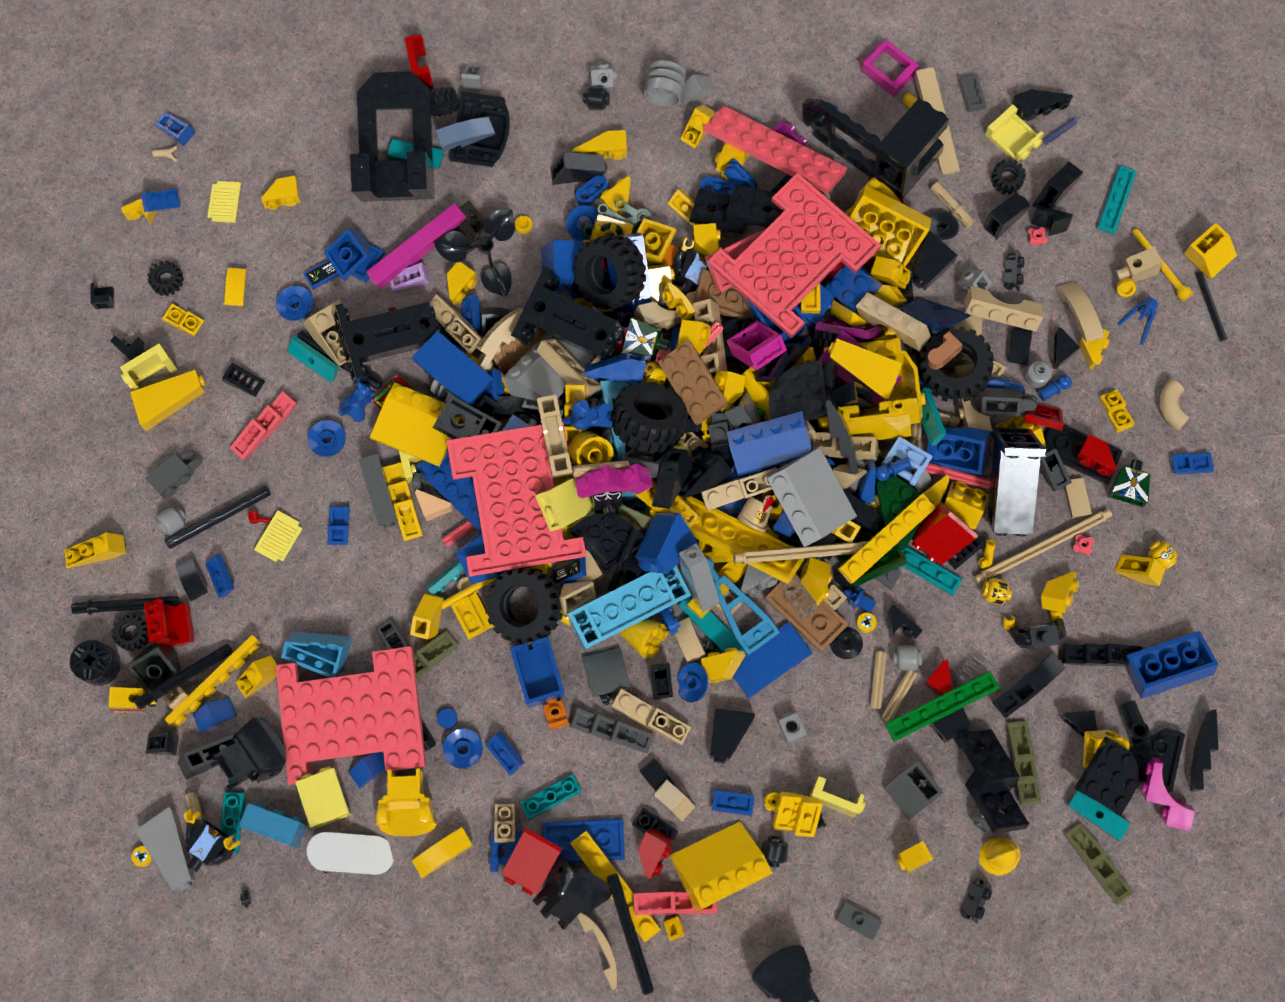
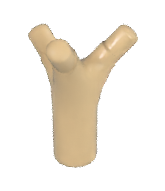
M177 147L153 150L152 155L153 157H168L177 162V159L172 155L177 150Z

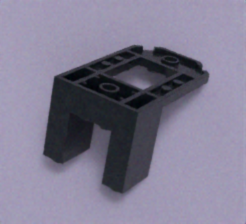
M411 71L375 72L357 91L359 154H350L352 193L362 202L435 199L430 89ZM412 109L414 152H407V160L379 161L377 111Z
M807 98L802 104V121L806 127L811 126L814 130L812 135L870 178L875 177L879 182L890 188L900 199H903L943 152L944 144H942L939 137L947 128L949 118L943 112H938L929 102L922 101L920 98L916 100L882 141H880L877 135L867 132L861 124L853 122L847 114L837 111L831 103H826L820 99ZM836 128L875 154V161L867 159L861 151L853 149L844 139L836 137Z

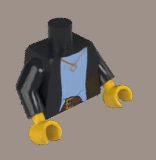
M687 237L682 238L683 246L679 247L673 258L674 279L681 284L680 291L685 296L690 291H696L701 270L710 271L705 258L691 249L694 246V241L691 240L690 244L685 245Z
M1050 610L1051 620L1054 622L1023 628L1015 627V617L1013 615L1010 616V620H1007L1005 617L1003 618V628L1009 630L1012 639L1020 648L1037 649L1060 644L1059 640L1066 636L1063 615L1060 612Z
M192 808L184 813V819L187 821L185 851L193 856L187 866L198 872L203 863L207 866H214L230 860L235 847L240 845V841H236L233 839L234 835H227L207 820L199 819L197 821V818L200 816L199 811L194 814L191 812Z

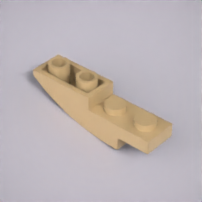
M436 294L429 303L430 307L433 306L435 310V319L471 354L481 342V336L456 309L452 308L441 296Z
M518 308L500 319L486 333L476 349L481 351L482 354L476 364L485 372H488L492 367V359L494 355H498L500 352L502 341L509 345L510 342L515 340L511 334L523 311L522 308Z
M774 467L743 476L701 492L706 510L708 511L772 490L767 480V474L777 470V468Z
M622 689L619 690L610 706L626 715L627 718L680 745L683 744L691 729L685 723L658 708L652 707Z

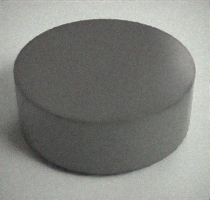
M415 473L412 482L413 491H416V489L424 490L426 484L424 473Z

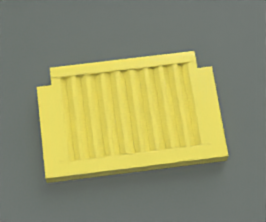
M218 181L217 184H212L207 218H212V222L236 223L241 182Z
M277 510L254 551L275 562L278 559L284 561L303 529L298 526L300 522Z

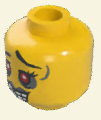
M654 362L645 364L642 381H645V383L654 382L656 385L664 386L667 376L662 368Z

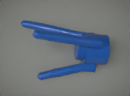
M1146 297L1143 302H1139L1134 309L1118 322V325L1121 326L1138 310L1141 314L1139 320H1142L1144 316H1150L1140 342L1141 345L1144 344L1153 318L1157 313L1155 309L1158 306V302L1152 297Z

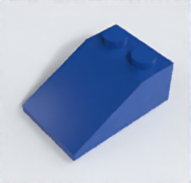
M945 428L946 435L936 446L930 445L928 440L927 453L933 456L929 463L982 475L988 466L992 431L978 428Z

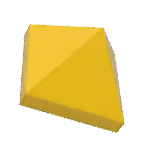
M678 916L663 921L669 941L684 936V926Z

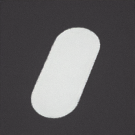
M322 832L315 835L307 846L309 862L321 871L378 875L386 872L393 864L389 842L379 836Z

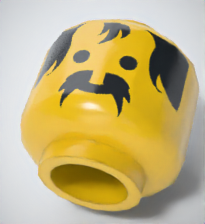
M990 578L984 582L981 595L984 596L986 602L1003 605L1006 600L1009 601L1011 599L1012 589H1009L1007 581Z

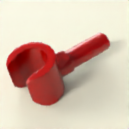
M258 511L248 512V519L251 524L259 522L270 523L272 520L271 518L259 517Z

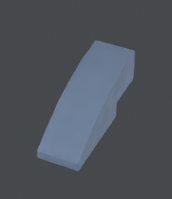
M489 117L467 120L435 130L443 151L459 145L464 147L495 135Z

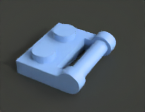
M899 436L881 466L888 467V463L891 462L893 457L897 460L908 457L911 467L916 470V473L913 475L906 470L898 473V475L910 481L909 484L915 486L933 456Z

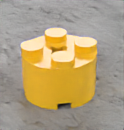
M592 431L578 434L568 445L569 458L574 466L607 463L611 461L614 453L611 444Z

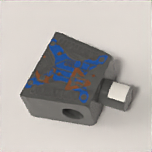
M749 392L744 393L727 407L725 411L727 418L735 429L761 422V417Z

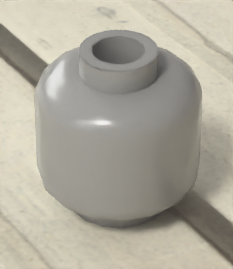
M1035 361L1027 368L1025 380L1031 387H1044L1051 378L1052 370L1046 362Z
M168 507L157 515L155 525L163 535H173L184 527V519L186 517L180 509L176 510L173 507Z
M900 645L897 648V652H893L894 664H898L900 671L917 670L919 665H922L921 650H918L916 645Z

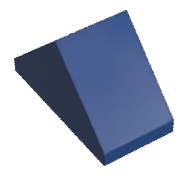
M230 698L206 703L193 714L200 733L237 716Z
M372 753L363 757L348 772L359 789L386 771L384 753Z

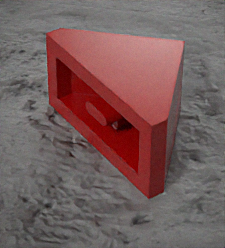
M943 660L925 683L938 696L952 690L948 660Z

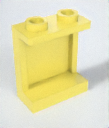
M1012 105L988 126L985 136L1013 161H1019L1020 159L1024 161L1030 155L1032 148L1037 149L1042 144L1044 133L1041 131L1037 134L1016 115L1018 109Z
M160 343L120 367L123 372L121 377L132 391L140 389L138 386L140 381L165 366L171 374L177 372L178 369Z
M575 477L568 478L561 484L535 495L550 531L564 528L594 511L588 497L584 499L578 497Z
M324 767L319 770L318 774L313 776L312 774L303 775L299 781L295 782L310 828L312 829L352 815L337 776V769L334 767Z
M819 776L815 780L809 797L820 800L824 806L851 817H855L863 812L866 801L863 800L864 794H859L855 803L822 791L826 782L825 778Z

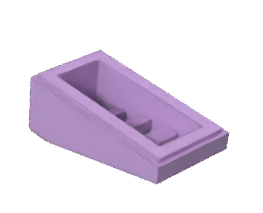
M422 262L407 267L396 276H399L400 284L397 285L396 281L395 285L393 279L390 285L392 291H398L429 284L430 279L427 267ZM403 275H406V277H407V281H406V282H404V277H403Z

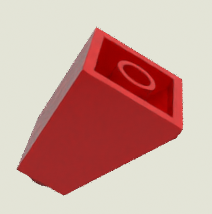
M940 501L936 508L920 524L912 537V545L919 551L922 549L926 551L927 554L925 556L933 563L937 561L943 565L974 541L978 535Z
M525 829L501 874L504 876L503 881L512 886L515 883L522 886L521 891L530 896L533 893L537 895L562 848Z

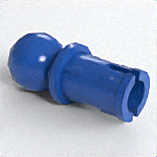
M1062 375L1057 379V382L1053 380L1050 385L1038 390L1037 394L1042 401H1045L1055 394H1060L1061 389H1069L1072 385V380L1069 376Z
M905 457L893 463L889 462L888 467L879 466L876 468V478L880 481H885L889 478L890 474L895 477L898 473L911 469V462L908 457Z

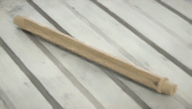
M1109 509L1099 511L984 571H980V574L974 576V580L977 584L988 581L990 578L1105 522L1106 519L1112 517V513Z
M868 541L748 551L734 554L733 560L734 563L742 562V564L761 561L854 554Z

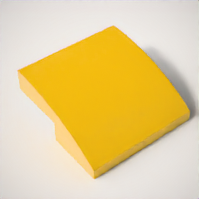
M781 791L772 823L773 829L790 830L794 832L795 836L814 837L823 806L822 801L801 794Z

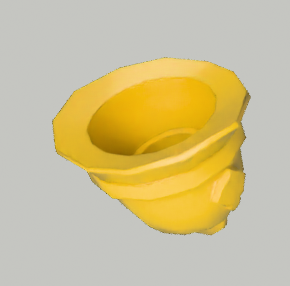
M1004 837L988 840L983 844L979 852V864L988 873L998 876L1011 872L1016 868L1020 860V847L1013 840Z

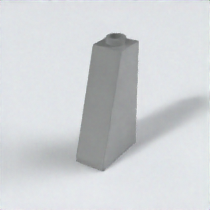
M694 544L679 553L681 574L690 594L702 612H705L719 604L720 601L707 559L698 545Z
M168 807L135 830L171 889L175 892L181 891L183 893L192 887L191 883L195 881L193 870L187 866L190 859L188 852L185 851L186 845L177 813L174 808Z

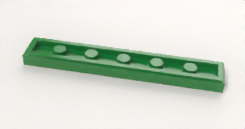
M991 671L884 725L893 742H896L999 690L1000 687Z

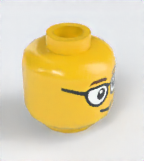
M1157 540L1149 546L1148 558H1155L1165 569H1169L1177 562L1178 553L1168 541L1159 542Z

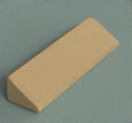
M556 339L541 341L537 352L567 383H586V399L602 389V386L595 379L584 375V368Z

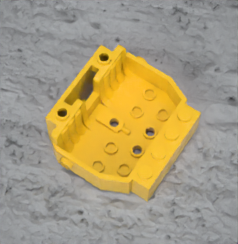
M900 338L860 343L871 352L902 363L903 366L899 375L903 379L893 389L889 400H884V402L878 404L879 408L873 405V408L859 411V406L857 405L839 407L849 427L851 436L877 437V440L911 436L910 424L921 422L923 417L922 405L926 404L925 394L920 393L917 366L906 351H901ZM837 376L838 387L847 384L844 380ZM826 386V392L831 391V389ZM828 417L817 419L821 432L830 433Z

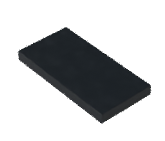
M1064 425L1062 430L1048 427L1044 436L1046 452L1056 448L1064 466L1106 485L1109 484L1112 475H1101L1096 469L1086 467L1075 459L1088 436L1087 434L1067 425ZM1108 444L1117 466L1123 451Z

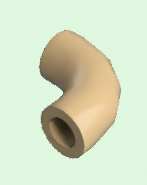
M1170 379L1165 383L1160 394V410L1164 419L1175 430L1179 431L1190 416L1179 405L1180 395L1184 391L1183 386L1179 382Z

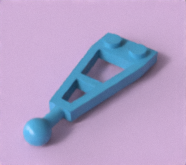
M706 557L721 609L736 641L748 656L780 632L771 619L726 576L720 578L713 568V560L710 557ZM722 584L737 596L728 605L719 588ZM741 602L762 620V622L741 635L730 612L731 609Z

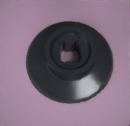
M939 211L929 216L931 218L929 231L939 239H952L958 234L959 223L952 214Z
M847 627L830 644V648L837 657L852 659L860 654L863 648V639L856 629ZM845 638L851 641L849 646L843 644Z

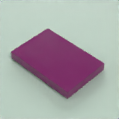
M831 317L817 322L815 330L840 334L844 330L850 336L870 339L881 334L882 328L881 326L871 324L852 326L841 319Z

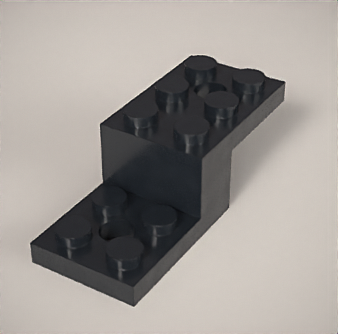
M735 184L732 196L699 188L689 222L696 224L716 223V229L743 235L746 223L768 228L784 211L771 201L776 193ZM714 207L716 211L710 212L707 208ZM769 207L771 211L765 212L762 208Z
M450 395L432 428L452 439L495 433L498 431L501 422ZM460 417L464 423L457 424L454 418Z
M992 729L959 733L956 739L974 768L965 786L992 833L1026 829L1029 826V822L1010 792L1020 775Z

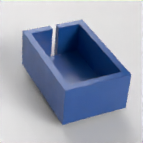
M548 636L531 641L532 650H529L527 643L510 648L528 708L546 703L550 699L566 697Z

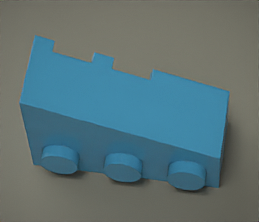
M294 632L285 641L281 658L297 663V665L326 677H338L345 668L352 637Z
M255 802L254 805L248 803L239 823L240 827L297 849L299 848L307 825L303 824V819L292 816L291 819L284 817L285 812L274 809L273 812L266 810V805Z

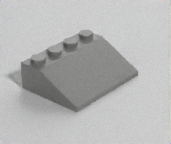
M544 334L543 338L533 345L532 349L503 377L511 395L537 401V398L557 395L558 398L565 391L567 382L537 352V348L542 340L556 338ZM556 339L583 368L590 365L597 358Z
M820 447L767 474L768 482L804 547L818 541L857 517Z

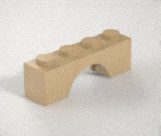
M970 286L964 299L965 313L1035 332L1043 319L1042 304L1023 300L1020 304H1007L992 296L989 290Z
M696 291L686 294V298L692 306ZM655 301L638 305L633 313L635 317L660 329H670L682 323V319L678 316L676 310H666Z
M868 292L856 305L862 319L874 326L882 324L888 327L904 343L918 351L922 349L931 337L927 325Z
M711 299L693 303L695 321L703 322L710 327L714 322L721 324L719 305ZM722 331L705 348L702 356H700L713 378H715L716 371H727Z
M974 363L954 366L950 377L962 378L969 375L974 370ZM959 399L958 417L963 421L964 426L962 428H978L992 431L989 416L977 412L971 405L970 400L964 402L963 399Z
M557 395L537 398L552 476L556 478L571 475L572 467L565 441Z

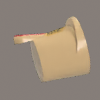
M767 495L764 501L753 496L749 497L736 519L756 530L765 532L774 498L771 495Z

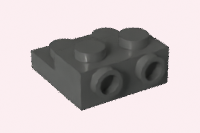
M633 447L622 456V461H628L630 466L637 463L650 469L651 478L658 479L661 463L668 451L665 450L662 453L655 452L652 454L648 453V451H637L638 449Z

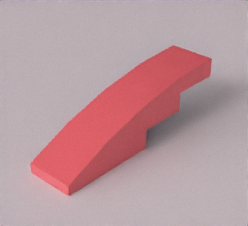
M282 391L272 405H267L257 419L250 421L231 445L230 449L242 460H245L284 422L298 403L290 395Z
M687 892L634 894V915L717 914V902L696 912Z

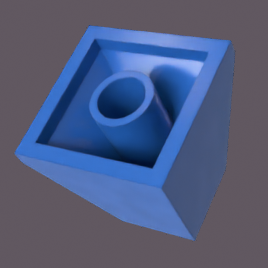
M348 228L323 253L342 280L345 281L370 257V244L359 230Z
M482 532L454 553L472 584L497 578L505 572L500 571L469 577L466 557L486 554Z

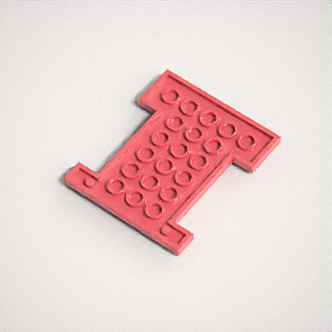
M798 173L772 197L771 201L784 212L736 260H733L720 248L707 263L791 338L805 324L792 310L840 262L856 273L881 248L880 243Z
M562 421V426H563V431H564V436H565V441H566L564 423H563V421ZM542 425L447 440L453 480L473 477L486 553L466 557L469 577L586 557L583 537L563 540L562 528L554 531L549 530L535 497L536 494L554 487Z
M413 647L372 652L374 672L299 682L297 663L276 665L284 749L287 757L288 785L296 784L295 782L299 781L301 776L309 774L308 762L383 752L386 772L387 770L395 771L427 766Z

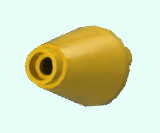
M647 618L619 632L643 658H654L658 654V646L661 641L667 638L669 633L663 623Z

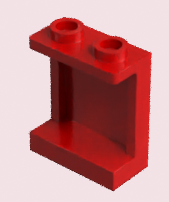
M422 35L405 37L411 72L430 90H433L434 86L429 66L418 67L417 57L427 55Z
M162 599L144 603L149 642L176 647L194 642L189 604L184 603L178 606L163 604Z

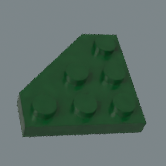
M891 474L887 480H878L875 485V492L878 495L879 510L884 526L891 522L921 494ZM922 521L896 544L900 550H905Z
M864 539L863 541L853 540L852 543L866 542V541H870V540H865V539ZM895 545L852 584L854 587H857L907 564V558L898 545ZM854 554L835 555L834 557L842 566Z

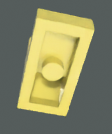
M399 451L405 478L408 483H411L415 473H417L415 464L412 463L422 460Z

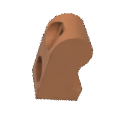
M947 332L943 336V344L929 352L927 360L929 367L934 370L942 368L962 351V343L950 332Z

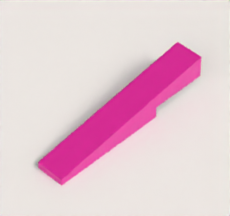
M454 203L366 273L376 286L383 289L408 265H415L435 247L436 241L446 233L451 232L467 217L457 204Z

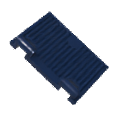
M920 297L895 307L927 325L928 328L932 327V333L935 334L970 317L968 313Z

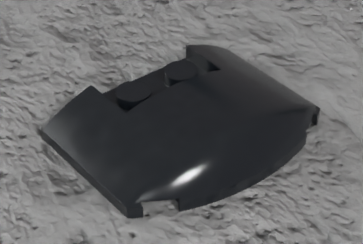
M461 92L456 123L489 117L495 135L464 147L459 145L452 148L449 161L491 168L495 165L504 152L510 131V116L504 97Z

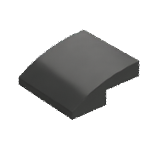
M621 648L582 657L592 697L631 687Z

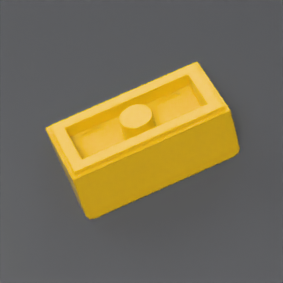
M678 189L667 204L692 227L696 225V223L689 222L695 201L683 190Z
M835 300L832 301L831 314L852 326L866 324V321Z

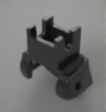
M254 717L238 732L234 733L231 746L213 756L214 761L210 766L212 768L220 766L228 778L229 784L226 786V790L229 791L248 779L251 782L257 781L259 783L274 778L281 773L287 757L284 746L274 730L264 720Z
M562 857L553 865L551 872L547 875L548 883L532 901L536 906L542 901L547 902L540 910V913L545 919L551 914L559 918L560 920L557 923L561 929L565 930L581 911L583 913L586 911L590 913L610 899L612 894L608 885L598 875L586 870L573 871L569 861Z
M791 945L772 953L755 968L751 980L768 999H778L779 1002H810L811 1000L813 1002H820L808 982V979L811 978L810 973L813 970L811 969L805 948L801 945Z

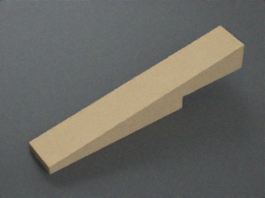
M934 67L916 70L914 79L920 99L929 102L934 109L945 114ZM947 126L939 137L942 144H944L943 152L937 159L942 175L960 171L949 126Z
M815 432L817 438L811 441L813 450L820 447L825 457L849 459V455H840L838 437L830 438V433ZM852 437L857 460L869 461V459H873V461H877V437Z

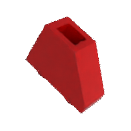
M1089 434L1075 459L1086 467L1096 469L1101 475L1111 476L1117 467L1107 442Z
M653 828L646 832L638 848L646 878L649 880L654 876L660 875L664 867L662 862L664 858L667 859L673 849L670 847L673 840Z

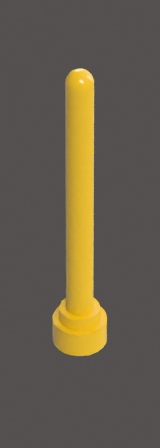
M1139 229L1132 231L1134 237L1145 250L1152 248ZM1160 257L1162 261L1160 269L1177 289L1176 293L1179 300L1183 302L1190 298L1194 292L1190 287L1182 285Z
M496 578L474 583L445 599L442 609L492 583Z

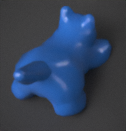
M358 382L351 395L344 398L340 403L338 414H347L355 422L363 421L366 416L365 406L372 402L371 399L377 393L371 391L368 384Z
M580 400L573 404L571 417L561 419L564 425L572 424L577 430H585L596 426L602 428L611 427V415L608 411L612 409V406L605 403L589 407L587 401Z

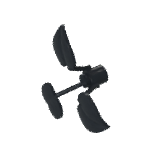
M512 209L498 210L486 218L484 231L491 234L489 238H482L478 244L466 247L467 239L458 231L448 232L435 242L434 246L437 252L444 259L453 263L465 260L467 256L466 250L478 248L480 253L487 254L491 269H486L483 272L482 284L491 293L507 296L512 285L511 272L503 263H499L495 267L493 266L491 251L494 247L492 241L494 237L498 241H507L513 236L515 222Z

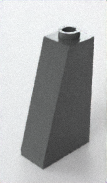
M380 454L359 459L378 526L383 525L384 528L394 526V521L398 519Z

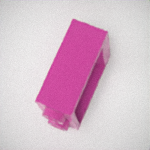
M885 40L882 44L879 43L875 47L874 53L871 56L865 57L862 62L861 72L895 97L915 76L919 64L888 40ZM884 52L906 68L894 82L872 65Z
M758 321L727 340L732 355L754 370H758L787 351L781 335ZM763 340L762 343H760L750 351H747L748 348Z

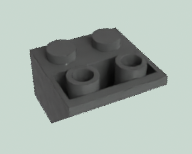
M916 761L884 787L885 791L909 820L944 793L919 761Z

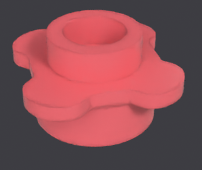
M1044 227L1039 229L1030 228L1028 230L1031 245L1047 243L1048 239L1045 236L1046 229Z
M1082 534L1076 535L1073 550L1076 553L1090 555L1094 539L1092 537H1083Z

